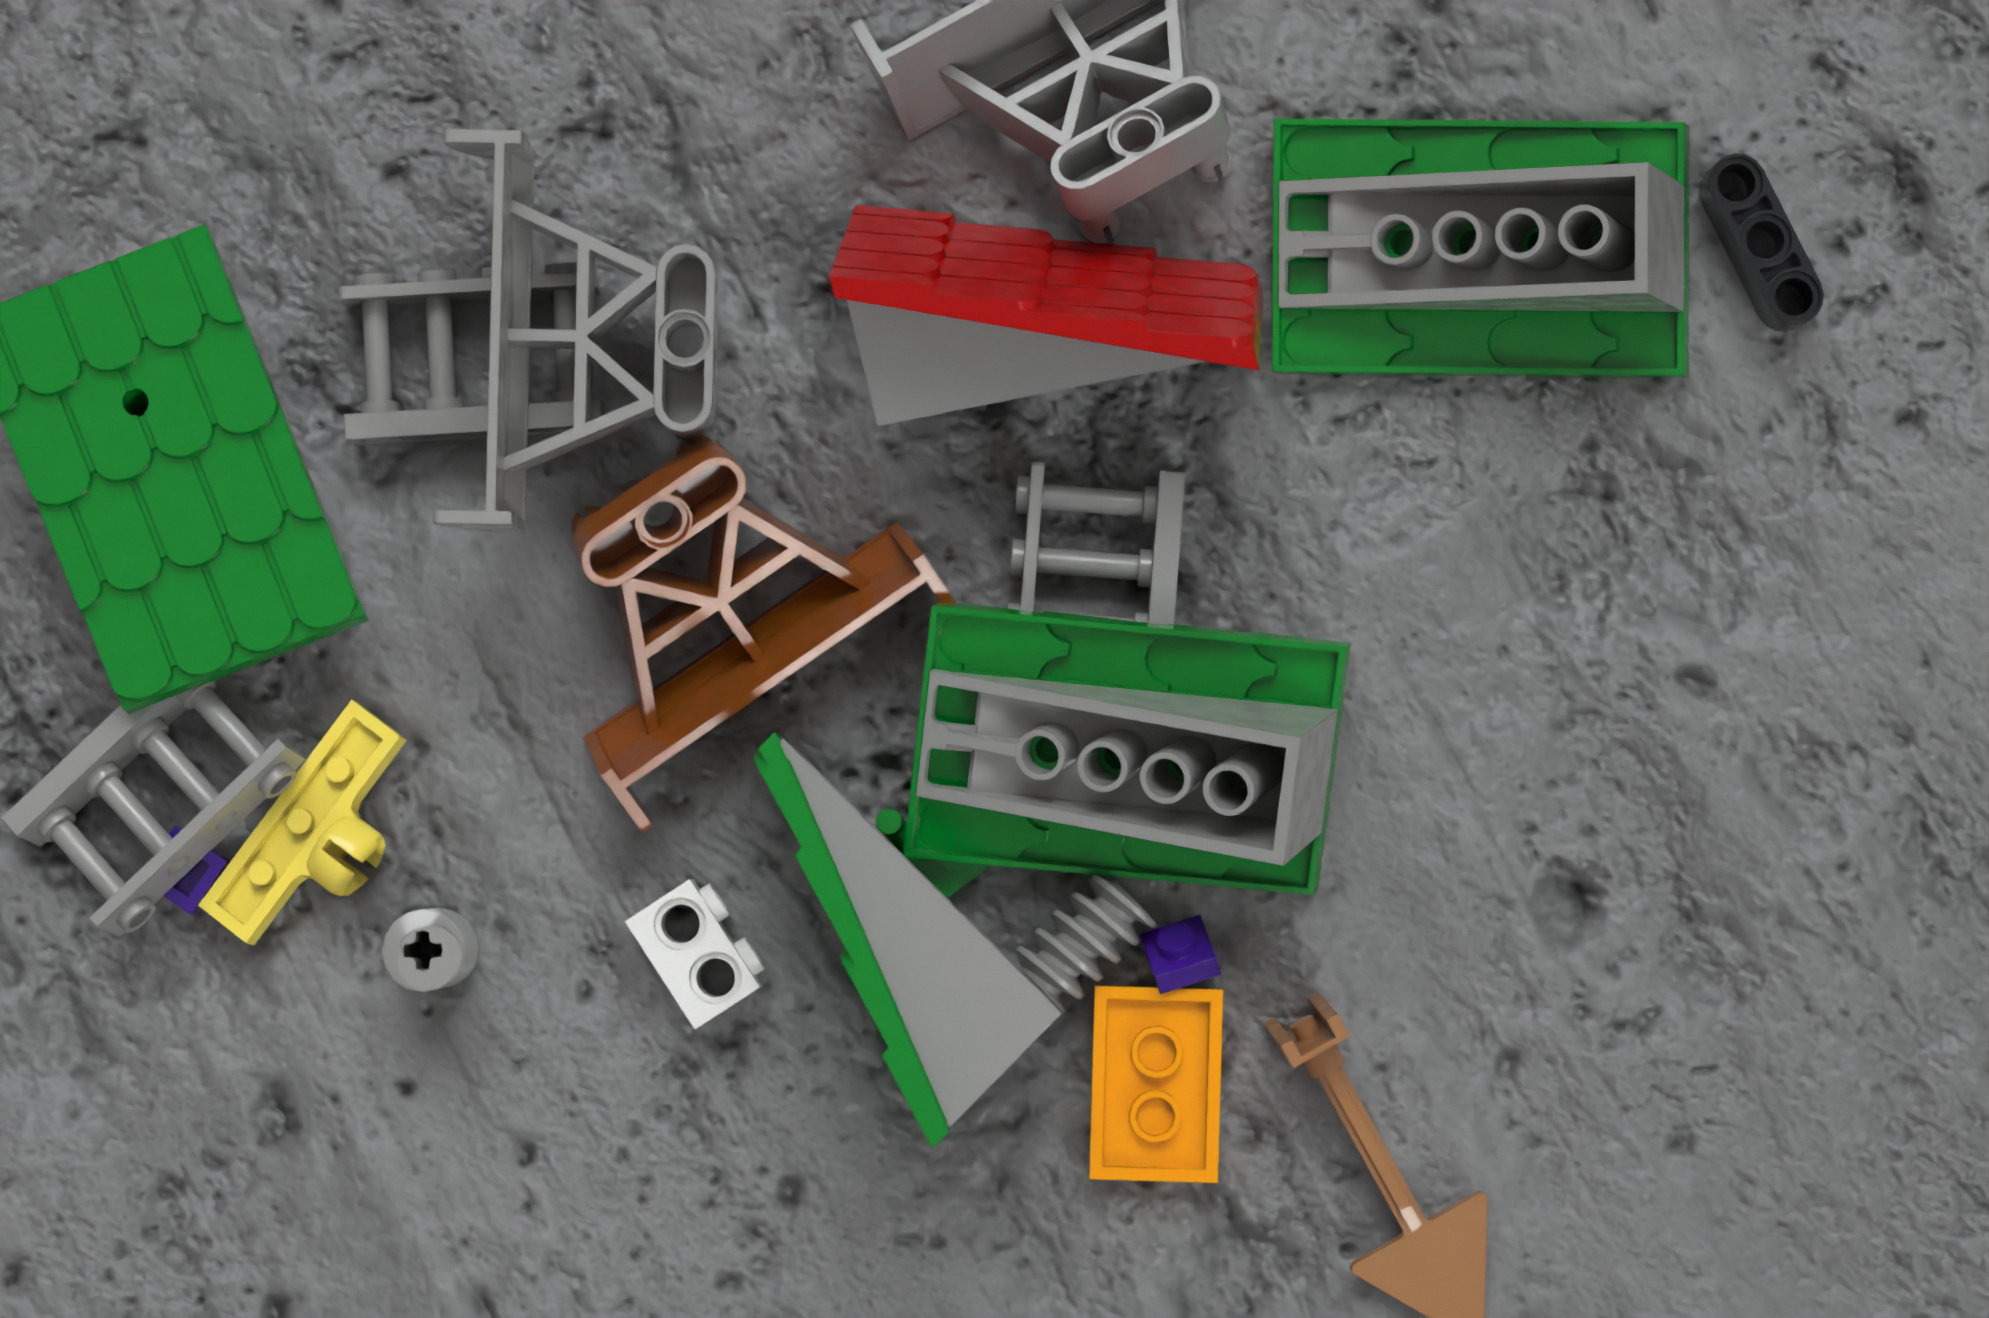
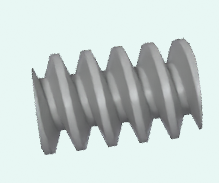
M1091 875L1088 881L1095 896L1093 900L1074 892L1070 896V901L1077 914L1075 917H1071L1059 910H1055L1051 914L1058 931L1056 936L1041 928H1037L1033 931V935L1040 949L1038 953L1022 946H1018L1014 950L1023 972L1064 1014H1066V1011L1059 997L1060 993L1064 992L1079 1000L1085 996L1077 978L1080 974L1097 982L1103 978L1096 961L1099 956L1116 964L1122 960L1114 943L1117 938L1134 946L1140 942L1133 926L1136 920L1152 928L1157 926L1149 914L1115 880L1110 882L1098 875Z
M441 908L421 909L407 912L394 921L385 934L382 948L385 968L393 980L406 989L419 992L455 986L468 977L477 963L479 953L477 934L469 921L455 911ZM430 941L435 944H441V956L432 958L429 955H421V943Z

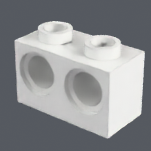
M689 879L626 920L625 923L696 1030L761 988L763 984L757 977V974L763 971L765 966L745 936L735 942L727 931L722 920L730 916V912L714 887L708 883L700 889L694 879ZM680 904L694 909L700 920L697 935L688 942L674 940L668 934L665 927V919L668 912ZM710 959H722L729 963L734 970V985L725 995H712L701 985V969Z

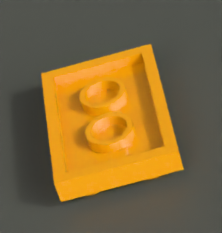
M1094 985L1089 1179L1218 1183L1223 989L1179 988L1160 994L1158 987Z

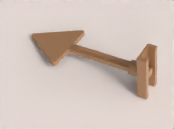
M1319 992L1307 998L1316 1015H1307L1300 1018L1290 1026V1030L1285 1031L1274 1017L1264 1022L1263 1025L1273 1043L1292 1068L1303 1063L1310 1078L1319 1079L1401 1227L1400 1235L1354 1260L1350 1264L1353 1274L1428 1318H1485L1487 1196L1482 1191H1476L1430 1218L1423 1215L1341 1067L1344 1058L1336 1044L1350 1037L1338 1013Z

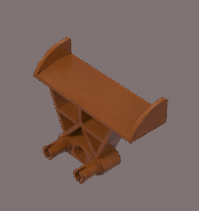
M702 434L690 437L693 444L689 447L682 440L677 448V457L602 508L587 506L584 510L588 516L583 519L579 512H577L572 521V532L574 534L573 550L585 575L593 583L603 587L616 586L636 698L635 702L583 738L601 777L642 833L651 828L653 824L630 786L631 784L922 584H926L939 603L957 604L924 554L898 522L883 530L846 557H842L745 500L743 496L746 491V477L742 468L723 445L713 442L709 437ZM658 502L674 504L672 516L666 523L659 526H650L644 523L646 511L652 505ZM739 520L768 537L734 561ZM714 522L708 580L706 582L649 567ZM798 555L825 570L747 625H744L730 605L732 600ZM636 592L675 600L674 603L641 625ZM716 611H719L734 634L653 689L647 659Z

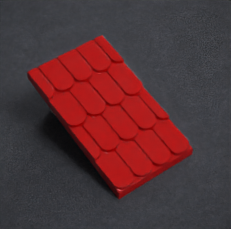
M855 205L829 274L834 298L847 300L878 426L1206 361L1259 370L1263 293L1259 274H1256L1255 270L1243 264L1158 257L1156 248L1058 240L1053 239L1049 232L1039 229L956 222L954 213Z

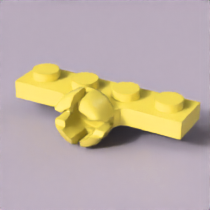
M351 699L298 770L292 784L281 793L198 906L245 943L255 945L297 887L306 879L315 880L327 891L338 896H349L357 891L369 878L344 859L345 856L349 854L362 863L366 860L377 868L386 847L384 837L361 819L358 810L362 800L406 743L407 739L361 704Z

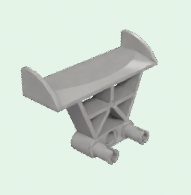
M976 0L884 52L880 51L862 19L850 24L851 30L872 74L908 141L962 111H967L1051 163L1050 169L1064 208L1071 216L1079 219L1083 236L1090 242L1106 243L1107 239L1103 228L1106 226L1114 239L1121 230V219L1116 211L1117 208L1189 168H1192L1193 174L1204 182L1218 181L1214 166L1217 164L1223 177L1231 169L1232 160L1229 151L1226 149V143L1230 136V125L1219 89L1210 79L1202 76H1191L1185 0H1165L1166 10L1092 51L1087 42L1163 0ZM1067 53H1070L1074 60L1007 98L997 93ZM1169 58L1170 70L1154 67ZM1101 93H1107L1112 97L1135 103L1094 126ZM1065 116L1061 131L1050 125ZM1151 144L1146 150L1130 152L1137 146Z
M444 129L443 144L452 150L494 160L485 511L434 510L433 524L462 530L525 534L527 469L657 415L663 426L675 436L684 438L696 437L708 430L714 421L716 412L718 274L708 254L698 246L689 244L674 246L664 253L658 263V267L534 210L535 151L522 130ZM533 229L577 249L575 330L531 329ZM595 258L637 278L594 314ZM656 292L653 395L598 347L594 341ZM693 326L703 332V346L692 357H677L670 352V337L680 327ZM530 348L575 349L573 428L528 447ZM593 361L635 397L637 401L592 420Z

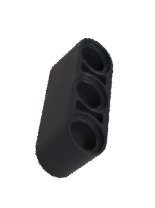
M1734 153L1724 156L1705 173L1700 182L1699 196L1702 206L1758 317L1767 327L1774 331L1789 332L1797 330L1814 318L1820 311L1824 298L1821 282L1761 165L1757 160L1746 154ZM1733 172L1741 176L1747 187V194L1744 200L1739 202L1730 201L1720 193L1717 184L1720 173ZM1759 228L1770 233L1775 242L1773 257L1765 259L1752 254L1746 242L1747 233L1750 229ZM1783 284L1791 285L1799 290L1804 300L1803 310L1800 315H1787L1779 309L1775 300L1778 286Z

